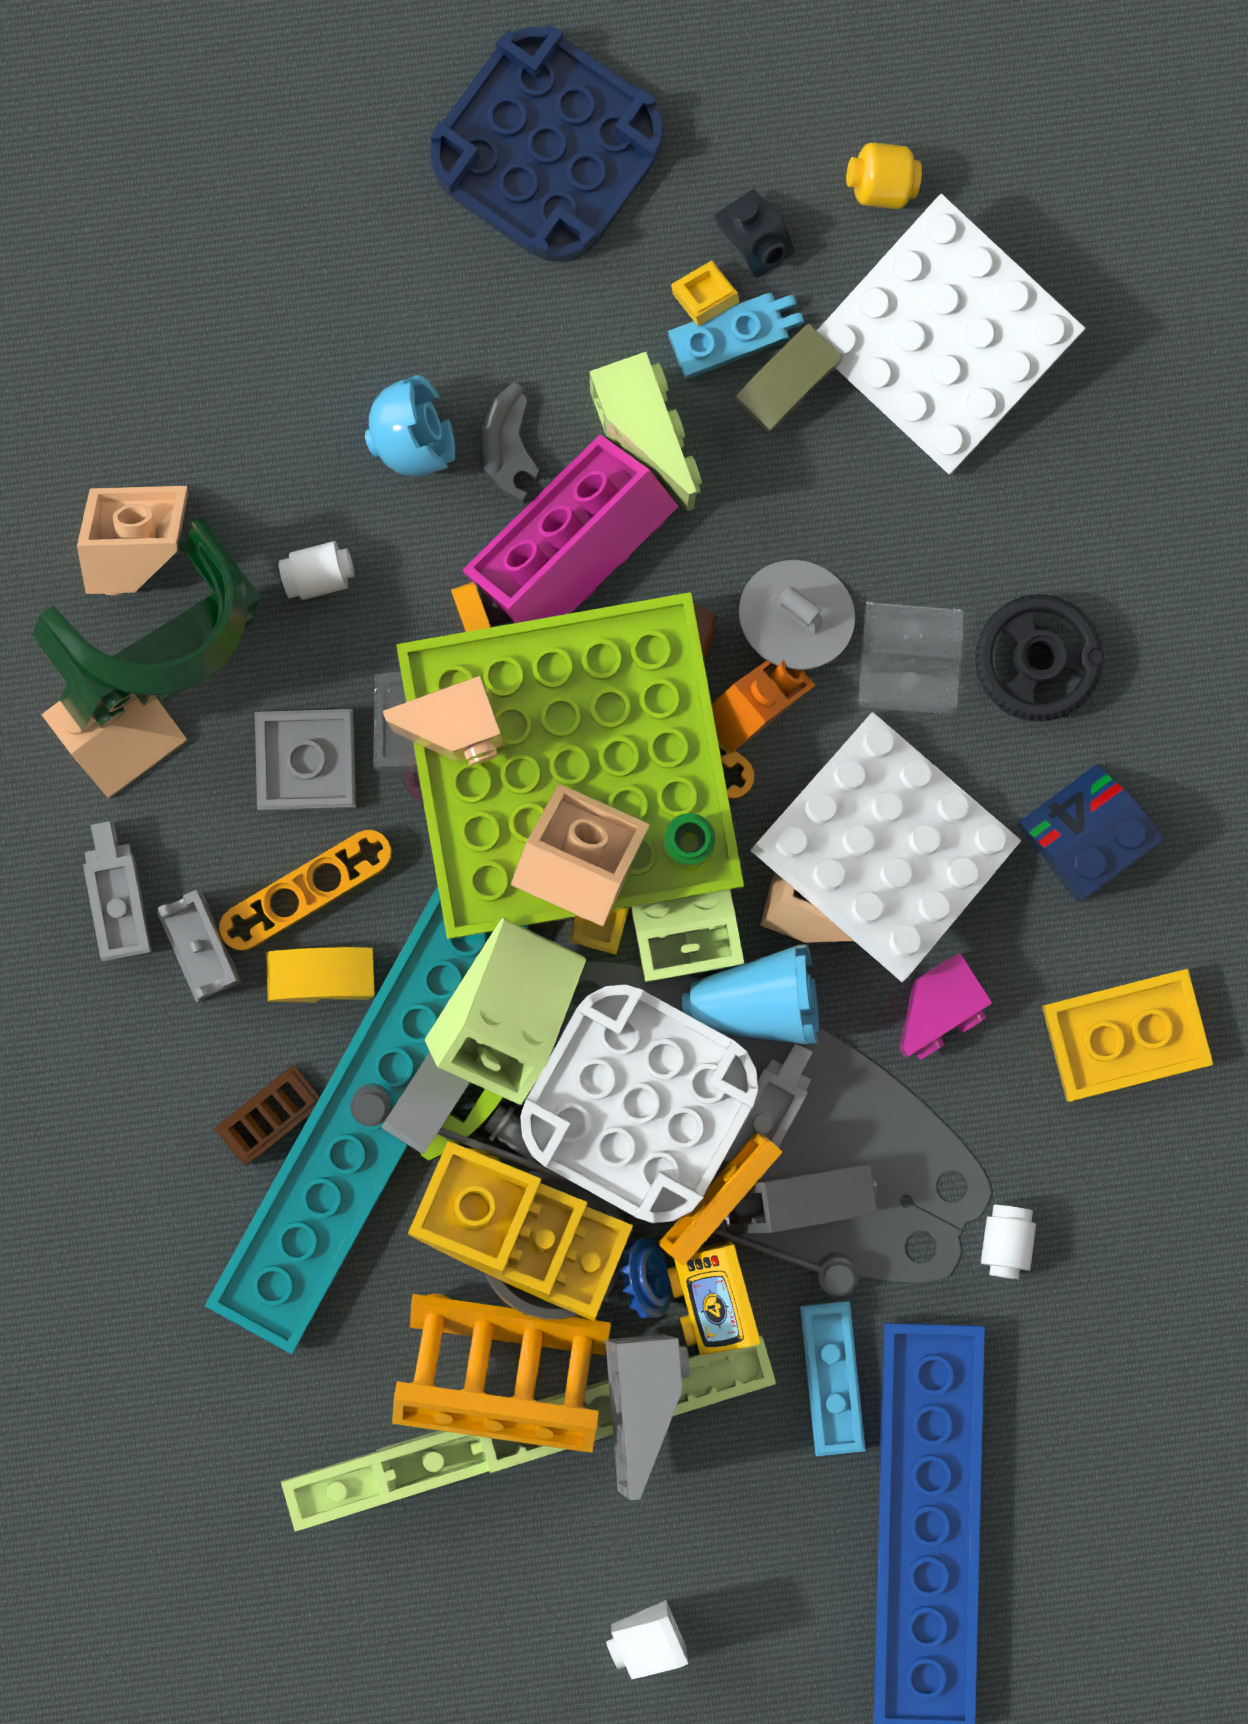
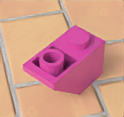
M960 953L953 955L913 981L899 1050L904 1057H909L916 1053L921 1060L945 1045L940 1037L956 1026L961 1033H964L987 1018L982 1009L992 1004V1002Z

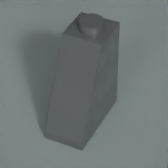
M870 1164L842 1166L759 1179L725 1218L726 1230L732 1234L774 1233L878 1214L876 1206L878 1187L875 1178L871 1174Z

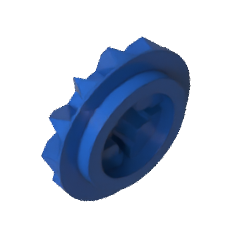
M641 1238L630 1241L627 1250L623 1251L621 1255L623 1268L619 1270V1274L624 1282L622 1291L627 1292L629 1307L637 1310L641 1319L660 1317L667 1311L672 1295V1288L667 1269L670 1268L669 1263L661 1249L652 1240Z

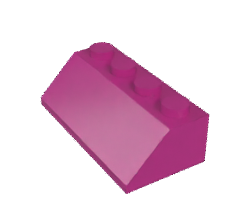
M600 434L462 571L513 623L570 614L585 599L590 597L596 588L619 565L624 563L631 553L653 531L661 527L665 520L679 506L647 467Z

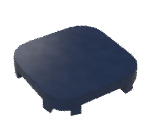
M548 24L545 27H526L515 32L508 30L495 42V51L441 123L438 120L430 137L431 165L438 184L456 202L530 254L546 261L567 262L585 255L598 243L651 170L662 148L663 122L656 106V100L644 88L639 91L564 38V31Z

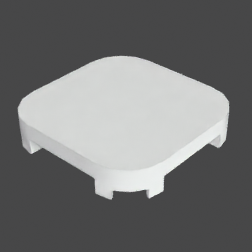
M626 984L605 986L588 995L577 1007L553 1050L546 1067L543 1068L533 1086L520 1116L522 1138L531 1156L544 1167L636 1218L651 1223L674 1221L692 1212L703 1199L706 1190L751 1108H753L758 1092L756 1068L747 1051L733 1039L726 1037L644 990Z

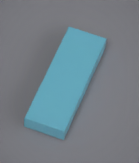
M850 1301L799 1305L815 1455L824 1456L866 1451Z

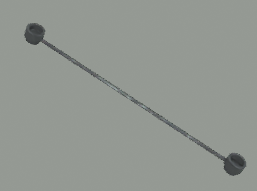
M367 1083L355 1091L350 1105L351 1113L358 1123L369 1127L377 1126L383 1123L392 1111V1100L389 1092L383 1086L376 1083ZM440 1128L437 1133L446 1138L575 1184L540 1163ZM718 1228L712 1233L713 1235L817 1272L822 1289L830 1295L844 1296L850 1293L857 1285L858 1271L856 1265L844 1253L828 1254L817 1265Z

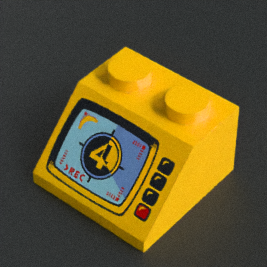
M730 1240L699 1248L684 1266L674 1259L676 1266L668 1268L667 1273L674 1298L684 1295L689 1315L680 1317L687 1346L697 1344L701 1356L761 1344L736 1250Z

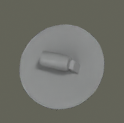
M785 560L764 567L749 580L740 598L739 621L746 640L761 657L777 666L784 659L786 662L785 668L807 670L823 666L843 652L853 634L855 610L847 589L830 571L807 561Z

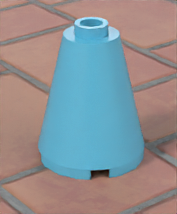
M797 945L691 982L690 992L682 993L683 1013L723 1035L807 1045L818 1043L819 1039L816 1032H819V1014L815 979H812L811 975L807 974L806 965H813L809 947L807 945Z

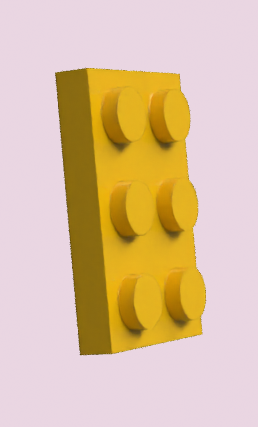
M1188 969L1042 1006L1067 1102L1213 1065Z

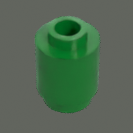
M685 813L677 816L666 828L664 836L665 850L673 862L683 867H696L705 863L712 855L715 846V832L711 823L703 816L695 813ZM687 833L695 834L700 842L698 848L691 852L683 850L680 846L681 837Z

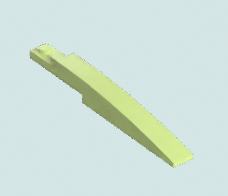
M759 1336L761 1344L701 1356L700 1353L688 1356L689 1378H682L683 1391L673 1416L775 1385L776 1381L763 1337ZM609 1380L587 1386L584 1407L599 1411L595 1440L613 1435ZM565 1393L538 1400L537 1402L561 1405L564 1404ZM438 1430L376 1449V1452L282 1480L281 1485L296 1532L488 1471L492 1473L566 1449Z

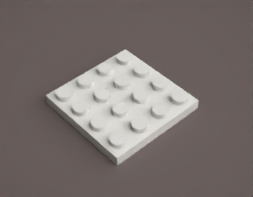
M940 194L821 325L817 332L843 357L836 369L950 475L1086 328L943 194Z
M872 712L750 851L896 978L903 982L1021 840Z

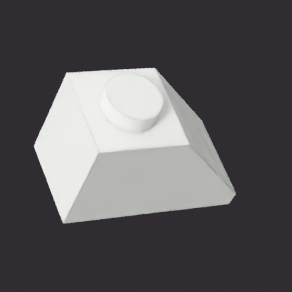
M666 1600L611 1624V1633L614 1638L606 1641L609 1652L617 1669L627 1667L631 1679L677 1669L688 1664L685 1642Z

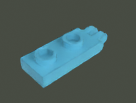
M767 293L735 305L699 327L693 321L669 330L668 337L685 380L789 340L790 337L787 331L804 324L801 313L785 318L781 317L780 313L797 306L794 295L775 300L772 293Z

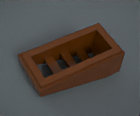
M293 1064L214 1129L242 1164L247 1167L309 1117L321 1096ZM288 1082L306 1103L300 1110L281 1089ZM271 1096L275 1097L290 1116L284 1123L266 1102ZM258 1109L274 1128L272 1133L267 1135L250 1115L254 1110ZM240 1122L245 1125L259 1142L253 1148L248 1145L234 1128Z

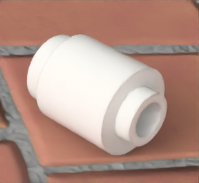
M336 541L290 552L289 558L279 560L280 575L288 598L300 596L302 600L348 589L347 578L355 576L348 549L339 550Z
M993 1205L992 1217L988 1216L986 1219L981 1264L990 1266L989 1275L1019 1279L1020 1270L1030 1271L1036 1223H1032L1033 1210Z

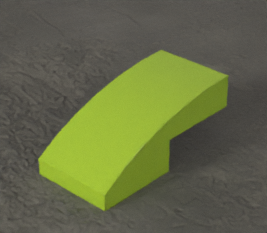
M485 1089L465 1121L450 1113L441 1128L468 1137L488 1119L504 1097ZM436 1134L424 1155L421 1153V1156L431 1160L443 1153L447 1141L457 1145L460 1142Z

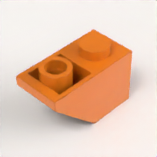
M784 659L778 666L765 661L734 683L712 704L717 736L731 753L755 737L816 686L804 670L785 668L786 662Z

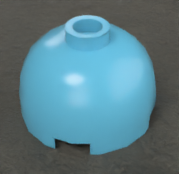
M416 375L398 381L383 389L373 402L369 414V429L365 431L366 443L374 457L380 456L386 466L404 476L418 477L429 475L448 468L446 463L455 460V441L451 423L448 419L440 424L437 411L432 403V400L440 397L426 378Z

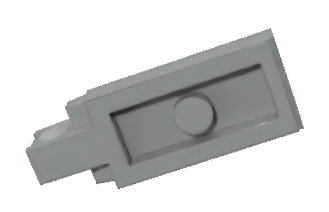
M107 821L92 824L91 830L95 850L85 852L86 864H83L100 959L101 961H109L151 953L152 947L137 867L130 844L119 845L114 822Z
M793 1043L782 1063L771 1059L767 1068H763L757 1079L758 1092L753 1108H751L724 1160L729 1162L754 1132H759L779 1148L808 1094L806 1089L811 1079L801 1073L813 1051L801 1044Z

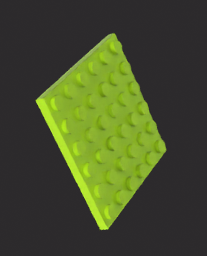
M691 592L396 644L406 702L480 676L505 746L496 749L498 754L496 758L470 766L468 760L456 762L413 742L448 940L493 932L502 917L522 927L579 917L570 911L511 885L526 842L558 784L650 824L611 911L744 888ZM685 813H695L703 816L711 823L715 832V846L712 855L705 863L696 867H683L676 864L670 859L665 850L664 836L667 826L674 818ZM692 833L684 834L680 839V846L688 852L696 850L700 844L698 837Z

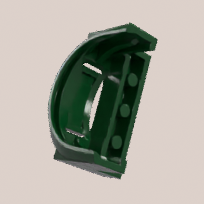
M204 516L192 521L193 527L188 537L179 542V547L211 588L212 594L113 656L101 652L87 642L54 606L39 616L32 636L67 682L60 702L83 732L97 723L101 728L109 726L126 712L123 707L137 698L143 706L158 697L162 702H166L181 691L207 680L225 665L239 642L244 638V629L255 620L252 614L260 602L261 596L227 552Z

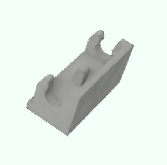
M194 890L185 894L183 899L169 905L164 904L158 908L157 914L196 1002L242 983L229 950L221 938L218 925L203 892Z

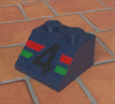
M1097 764L1018 822V825L1076 902L1085 899L1164 840L1137 802Z

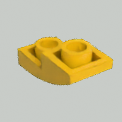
M307 948L277 950L266 953L268 1002L316 1003L320 999L369 1000L374 997L373 948Z

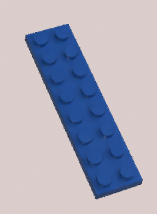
M883 1322L873 1724H975L985 1326Z

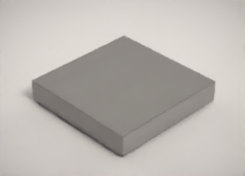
M353 709L255 712L258 811L357 808L355 716Z

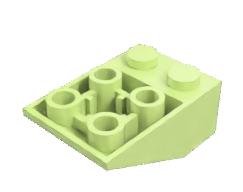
M643 352L590 371V393L606 437L617 447L647 467L668 494L686 511L694 509L696 494L700 493L699 484H702L693 456L691 455L686 458L683 456L681 448L684 447L682 438H685V433L676 409L667 411L664 402L668 401L666 395L668 386L660 364L651 365L647 353Z
M730 890L631 907L645 983L732 968L744 964Z
M502 917L425 1038V1042L437 1067L521 1105L540 1076L543 1068L548 1063L585 965V957Z

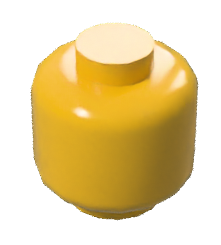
M876 142L867 143L860 151L858 158L851 157L849 160L846 174L847 186L854 187L856 199L863 206L901 209L907 204L909 199H915L918 195L922 177L921 162L914 159L912 151L906 146Z

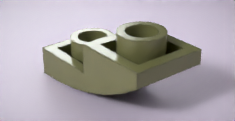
M808 323L737 394L735 400L770 433L803 403L805 396L840 365L843 357Z

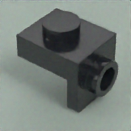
M752 189L714 215L719 228L744 255L748 268L755 277H760L770 269L778 266L795 252L784 221L755 189Z

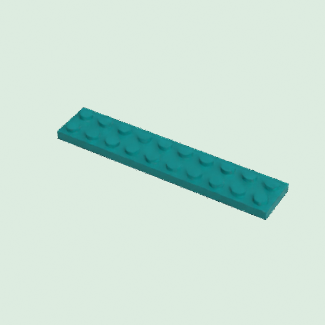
M438 886L205 1304V1307L290 1354H293L408 1146V1144L381 1128L383 1123L372 1127L358 1123L351 1113L352 1097L360 1086L367 1083H376L383 1086L389 1092L392 1100L391 1110L394 1108L430 1053L425 1038L492 934L490 932L448 940Z

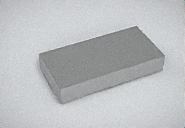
M429 1053L381 1128L424 1155L470 1082L438 1068L431 1053Z

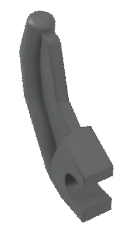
M512 382L493 399L482 426L483 469L503 494L524 504L528 497L527 492L515 487L514 481L517 476L522 474L537 480L540 472L524 449L519 435L528 402L527 397L524 395L525 388L517 382Z

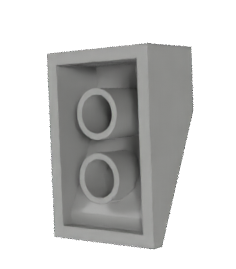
M665 1334L605 1340L618 1492L629 1500L641 1499L683 1391L682 1378H689L690 1369L687 1348L679 1346L678 1338Z

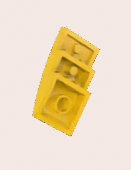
M447 1141L408 1235L496 1279L595 1321L633 1225L587 1207L586 1201L541 1184V1178Z

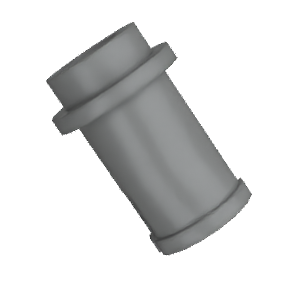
M500 1104L483 1128L491 1134L488 1139L493 1141L497 1138L523 1158L534 1161L535 1158L531 1156L522 1138L521 1119L513 1114L515 1108L511 1106L509 1109H506Z

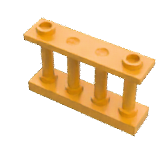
M413 1294L410 1328L423 1329L414 1381L411 1383L397 1381L392 1424L592 1453L599 1411L584 1407L591 1354L606 1356L605 1340L609 1339L611 1323L598 1321L597 1319L592 1321L581 1315L559 1320H544L525 1315L514 1308L452 1300L442 1294H428L426 1296ZM443 1332L472 1337L464 1389L453 1390L434 1385ZM492 1340L522 1344L514 1396L510 1398L488 1395L484 1392ZM542 1347L571 1351L564 1404L556 1405L534 1400Z

